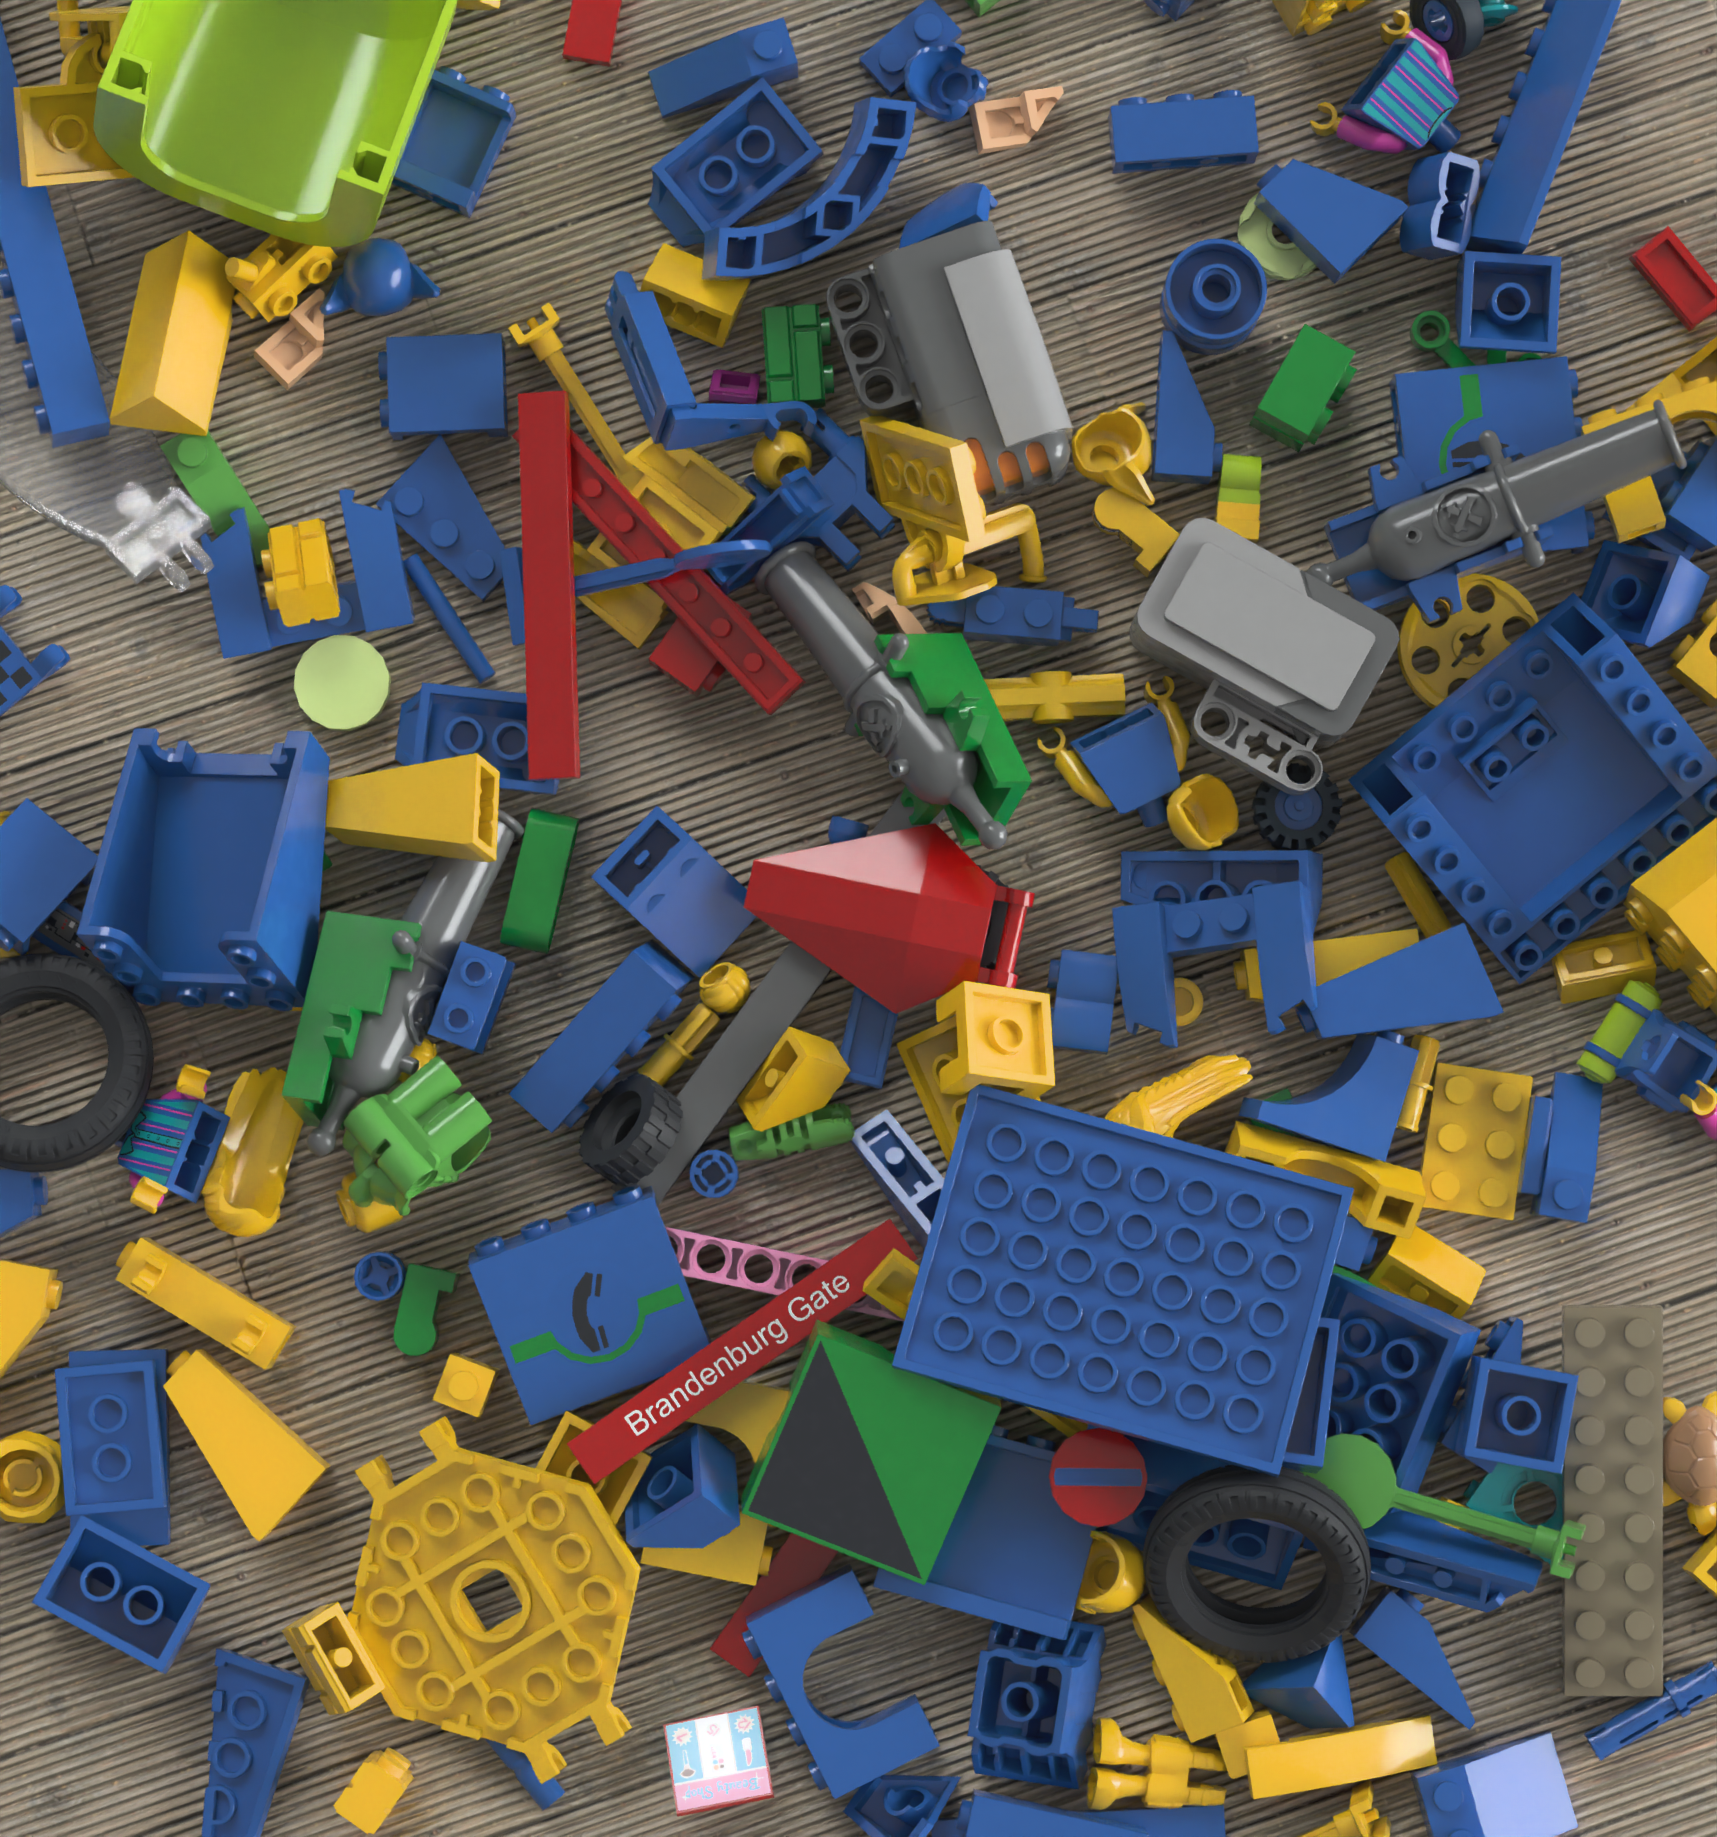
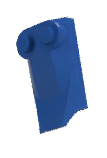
M762 77L651 167L653 185L648 205L682 247L705 243L706 231L718 227H734L791 180L806 174L813 163L824 154L818 144Z
M422 682L419 692L401 704L395 760L403 766L478 753L500 772L499 789L527 792L533 795L546 794L556 796L560 779L529 780L527 697L525 693Z

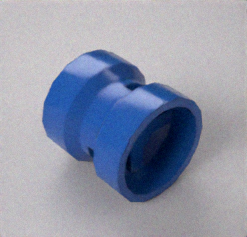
M707 1150L700 1153L693 1160L689 1170L693 1188L699 1194L708 1198H721L728 1195L736 1187L739 1179V1171L735 1160L720 1150Z
M370 1253L363 1257L355 1268V1285L359 1292L368 1299L376 1301L391 1299L403 1290L407 1270L403 1261L393 1253Z

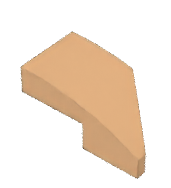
M1062 86L1024 91L1019 97L976 102L973 104L969 111L978 154L1026 146L1062 96Z
M320 288L290 313L289 321L254 351V358L286 390H289L322 359L324 314H321L320 306L324 301L325 293Z
M862 582L851 589L872 624L889 615L900 633L927 634L914 615L905 606L897 605L896 598L866 582Z

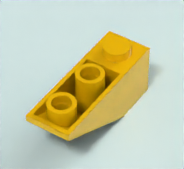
M1150 1594L1143 1596L1132 1606L1134 1610L1132 1621L1135 1631L1142 1641L1147 1640L1154 1657L1152 1659V1668L1155 1677L1160 1685L1167 1687L1173 1701L1171 1710L1174 1721L1182 1732L1186 1731L1191 1743L1240 1725L1254 1712L1253 1706L1236 1667L1229 1660L1211 1653V1650L1206 1651L1187 1640V1637L1184 1638L1167 1623V1620L1162 1617Z

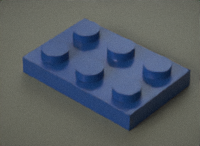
M155 1360L55 1369L66 1516L166 1507Z

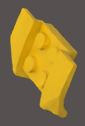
M650 437L623 456L628 462L645 473L631 493L684 550L714 544L722 534L727 536L756 499L750 492L691 448L665 451L662 443L654 444ZM601 533L597 535L588 548L573 539L574 576L629 564ZM646 582L575 597L639 650L668 614V611L665 610L668 605Z

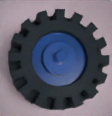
M1291 763L1289 766H1286V774L1292 782L1297 784L1309 782L1311 770L1308 764L1304 766L1299 765V763ZM1323 770L1320 781L1313 789L1303 795L1296 796L1287 794L1263 781L1257 788L1255 799L1252 802V809H1254V816L1252 818L1254 824L1258 825L1260 829L1259 834L1262 838H1267L1272 843L1271 846L1286 850H1311L1327 840L1334 833V829L1340 822L1342 816L1340 815V809L1343 807L1342 798L1339 799L1337 793L1339 788L1336 783L1332 784L1328 779L1330 775Z

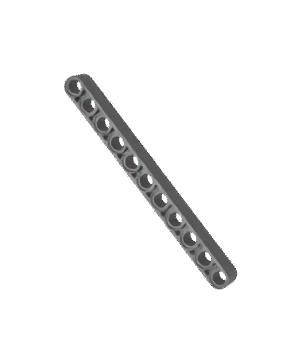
M903 790L869 836L923 826L911 825L908 817L913 814L914 807H903L900 801ZM943 809L930 824L936 823L939 826L947 815L945 810ZM790 942L676 1097L681 1103L680 1109L683 1111V1118H681V1128L676 1135L673 1147L669 1149L665 1159L653 1169L652 1173L644 1176L635 1184L629 1183L628 1186L638 1184L641 1189L652 1186L657 1207L660 1205L730 1110L789 1026L791 1027L830 974L831 968L794 942ZM613 1184L611 1189L617 1192L628 1186H620L619 1184L616 1186Z

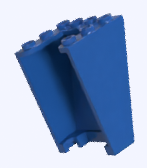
M134 728L80 919L77 936L92 951V954L112 973V976L131 993L136 1002L143 1005L157 1006L161 1002H179L188 1007L200 1008L204 1004H223L229 1008L239 1010L248 1008V1005L268 1006L278 1011H290L293 1007H303L318 945L330 757L310 731H288L285 744L275 743L272 754L196 753L188 741H178L176 749L168 748L163 750L157 745L160 733L155 728Z

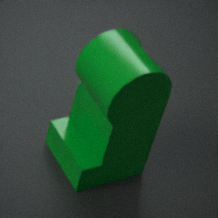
M409 1263L394 1327V1341L401 1352L409 1356H420L430 1352L436 1346L439 1340V1328L436 1318L442 1291L456 1292L460 1273Z

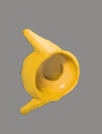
M1142 402L1125 404L1112 412L1100 413L1096 419L1077 430L1071 439L1073 463L1076 470L1087 479L1102 485L1113 486L1118 491L1141 501L1147 506L1154 504L1155 498L1142 476L1150 469L1153 453L1149 431L1145 423L1138 417L1145 411L1146 405Z

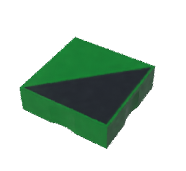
M816 1320L790 1381L784 1410L773 1429L768 1433L741 1496L742 1513L925 1585L1002 1408L1000 1399L893 1368L892 1363L895 1355L886 1350L882 1345Z

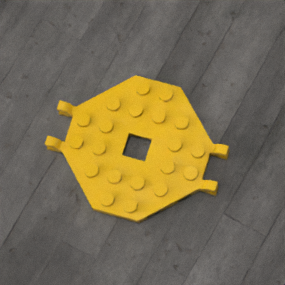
M444 1416L419 1431L420 1436L433 1452L437 1461L395 1486L391 1469L382 1454L355 1470L358 1478L368 1489L374 1500L370 1513V1519L372 1520L367 1543L362 1549L355 1581L357 1588L352 1610L348 1613L347 1619L386 1686L381 1691V1694L394 1716L411 1721L415 1719L439 1725L442 1730L477 1740L480 1738L505 1744L508 1749L525 1753L538 1780L543 1784L558 1775L560 1770L567 1766L563 1756L553 1745L548 1743V1739L589 1715L606 1746L623 1737L624 1733L632 1728L620 1709L613 1706L611 1697L641 1568L590 1483L459 1448L456 1443L455 1432L447 1417ZM497 1569L503 1572L521 1602L522 1611L487 1631L462 1589Z

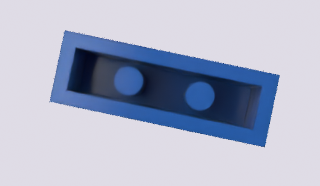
M1238 90L1220 91L1213 94L1212 99L1198 100L1194 99L1193 94H1175L1166 97V102L1147 103V99L1143 97H1130L1119 100L1117 106L1110 107L1108 124L1112 174L1253 164L1259 153L1254 95L1242 96V92Z

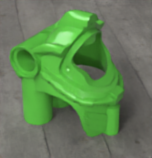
M438 1055L390 1094L375 1095L363 1101L346 1117L344 1121L346 1131L342 1139V1145L353 1157L356 1179L349 1186L348 1193L353 1203L358 1207H368L371 1205L370 1203L376 1201L382 1205L394 1206L401 1216H407L410 1213L408 1205L411 1198L420 1194L427 1187H439L445 1183L457 1182L459 1174L472 1165L489 1144L491 1131L488 1125L492 1122V1119L469 1091L462 1096L455 1093L462 1084Z

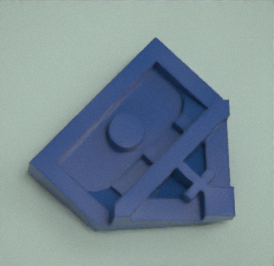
M963 183L929 203L906 222L899 249L970 224L988 221L989 210L994 209L998 201L991 195V192L984 184Z

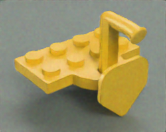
M56 0L57 11L49 12V20L58 21L60 49L63 55L66 56L61 65L60 84L13 87L22 186L35 187L135 178L105 152L98 142L93 128L97 88L130 6L79 9L78 0ZM80 21H87L88 35L81 36Z
M869 416L859 420L877 502L890 515L901 518L906 537L910 543L895 561L892 570V582L897 605L908 606L956 601L994 587L997 584L996 574L981 567L963 563V556L1014 536L1018 538L1022 557L1023 573L1019 575V579L1031 583L1047 581V576L1044 575L1043 552L1033 510L1028 505L1015 503L986 513L984 502L977 493L973 475L976 471V461L972 451L967 446V442L883 416ZM925 566L927 569H931L913 576L912 570Z

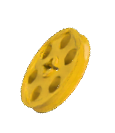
M1476 573L1459 578L1458 585L1462 603V610L1460 612L1450 615L1448 602L1442 599L1435 601L1442 604L1448 614L1446 623L1441 627L1434 628L1426 625L1414 602L1407 610L1398 633L1400 638L1397 644L1399 665L1404 679L1411 690L1422 702L1432 709L1448 697V688L1453 681L1469 680L1512 644L1503 635V625L1507 620L1512 618L1521 619L1526 623L1528 630L1539 621L1536 612L1528 600L1505 581ZM1483 587L1491 593L1493 604L1489 611L1478 613L1468 606L1467 593L1471 588ZM1488 625L1489 629L1480 638L1481 642L1477 646L1478 650L1482 653L1480 657L1472 653L1467 658L1461 659L1455 667H1452V663L1461 654L1460 650L1463 648V643L1459 640L1460 636L1470 639L1472 636L1479 634ZM1419 648L1431 649L1438 657V666L1435 672L1421 674L1416 671L1412 665L1413 653Z

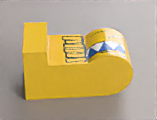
M1115 488L1105 490L1095 501L1092 512L1094 525L1099 531L1107 535H1117L1136 551L1139 556L1135 559L1133 567L1148 578L1173 548L1180 534L1139 500Z

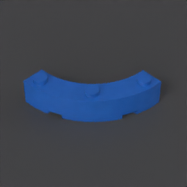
M869 97L854 103L853 118L847 141L837 163L822 185L793 211L767 224L741 228L718 227L706 231L702 280L728 281L748 279L782 271L812 260L833 248L853 233L883 199L889 189L888 185L895 175L900 160L904 159L913 129L917 102Z

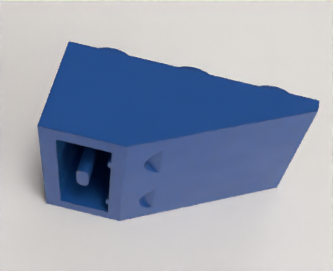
M658 806L645 817L591 876L595 883L699 978L710 969L757 918V916L744 908L747 889Z

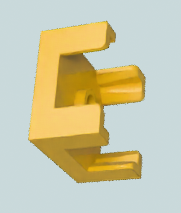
M963 981L936 1000L937 1022L943 1023L956 1014L958 1057L940 1069V1093L964 1095L980 1083L1018 1088L1012 1094L1036 1099L1055 1086L1050 994Z

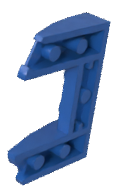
M349 488L339 489L355 580L337 584L341 611L338 617L320 621L312 618L310 623L287 627L283 624L279 609L270 610L267 597L263 595L245 507L237 508L230 514L235 524L214 541H212L207 532L201 536V543L223 659L269 651L275 646L361 630L370 632L413 624L415 615L391 500L385 499L382 510L352 502L355 490Z
M1299 880L1252 887V893L1170 906H1163L1159 901L1112 908L1119 985L1126 1029L1132 1035L1136 1036L1139 1025L1162 1032L1159 1043L1163 1046L1178 1048L1173 958L1257 946L1267 1028L1271 1035L1279 1034L1286 1029L1280 1019V1015L1303 1000L1312 1012L1318 1008L1310 891Z

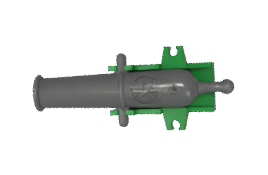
M806 541L794 542L773 553L757 572L755 578L757 591L771 596L842 696L845 710L851 713L845 723L846 733L853 737L864 736L875 753L881 758H886L889 763L890 774L894 778L899 777L904 783L905 787L900 801L903 807H914L913 814L908 817L911 825H928L944 809L961 846L983 845L987 849L994 850L1002 847L1006 843L1008 835L1005 826L1028 789L1032 779L962 633H897L880 635L815 559L816 550L814 545Z
M499 808L496 861L480 862L437 856L400 920L326 911L281 1095L307 1126L318 1127L313 1129L307 1138L308 1148L313 1154L325 1156L335 1149V1136L339 1130H345L344 1121L349 1111L361 1097L371 1098L388 1092L400 1078L402 1072L411 1076L417 1072L419 1060L410 1056L415 1045L420 1046L422 1044L423 1038L426 1036V1032L431 1025V1019L435 1014L460 942L466 941L513 841L524 836L522 825Z

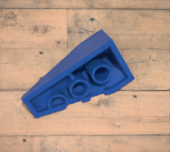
M1309 850L1121 851V900L1132 904L1159 901L1163 906L1251 894L1252 887L1299 880L1310 891L1314 934L1322 905L1323 854Z

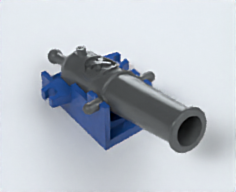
M1655 400L1653 403L1654 409L1517 460H1515L1516 457L1521 453L1518 443L1503 449L1497 434L1492 430H1485L1478 439L1483 457L1472 460L1470 464L1425 480L1422 484L1402 455L1390 461V464L1394 466L1397 473L1396 478L1392 480L1382 477L1380 474V464L1370 467L1368 469L1373 505L1327 522L1323 528L1336 560L1328 564L1315 563L1309 567L1307 573L1332 586L1333 582L1343 578L1351 598L1375 611L1411 597L1429 624L1440 618L1433 607L1434 602L1438 599L1448 602L1450 615L1462 610L1458 585L1459 578L1522 554L1528 566L1532 568L1542 566L1545 561V555L1541 545L1550 539L1554 532L1551 525L1542 529L1539 528V525L1675 464L1679 469H1684L1687 466V462L1669 415L1661 400Z

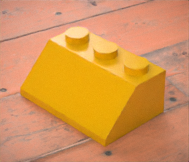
M956 1016L896 1044L948 1165L969 1095V1091L964 1095L940 1093V1069L958 1057ZM980 1083V1085H984L1009 1093H1012L1013 1091L1018 1089L1013 1087ZM1037 1097L1036 1099H1034V1100L1041 1101L1040 1097Z

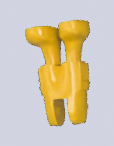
M1101 1717L1097 1719L1093 1734V1757L1095 1762L1107 1765L1132 1764L1147 1766V1770L1143 1775H1131L1116 1772L1109 1768L1092 1767L1087 1782V1806L1089 1809L1103 1810L1109 1807L1114 1800L1141 1796L1144 1807L1175 1809L1182 1808L1183 1805L1216 1806L1224 1804L1226 1788L1208 1783L1189 1782L1191 1768L1208 1771H1227L1220 1750L1192 1745L1189 1741L1180 1737L1176 1738L1153 1734L1146 1744L1133 1742L1121 1734L1118 1724L1113 1719Z

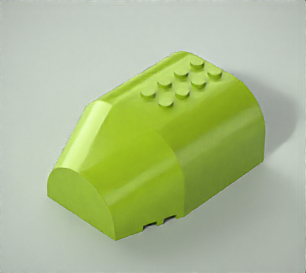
M133 0L97 88L93 122L95 136L105 152L124 170L145 184L169 196L272 235L303 244L323 247H345L361 243L372 235L450 30L458 0Z

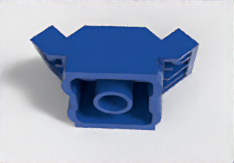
M997 1621L993 1622L989 1633L988 1647L986 1650H980L967 1735L974 1737L971 1757L976 1774L1079 1790L1088 1771L1086 1751L1093 1738L1092 1719L1096 1692H1098L1099 1683L1102 1679L1099 1661L1107 1645L1104 1626L1071 1621L1067 1640H1061Z

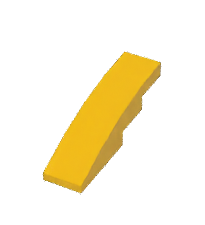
M1430 1715L1362 1724L1349 1728L1333 1729V1732L1289 1738V1741L1244 1748L1250 1796L1252 1799L1353 1783L1437 1764Z

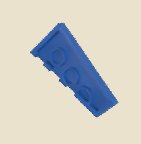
M216 1648L215 1666H218L216 1690H213L211 1711L214 1712L212 1740L209 1741L207 1761H210L209 1784L205 1788L202 1837H261L310 1680L306 1676L234 1651Z

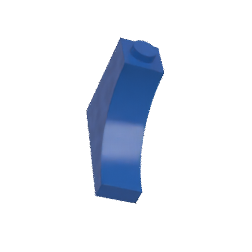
M1391 1031L1376 1032L1375 1036L1358 1034L1345 1060L1324 1083L1301 1096L1281 1101H1263L1244 1097L1238 1116L1343 1151L1385 1162L1419 1050L1403 1045L1405 1036Z

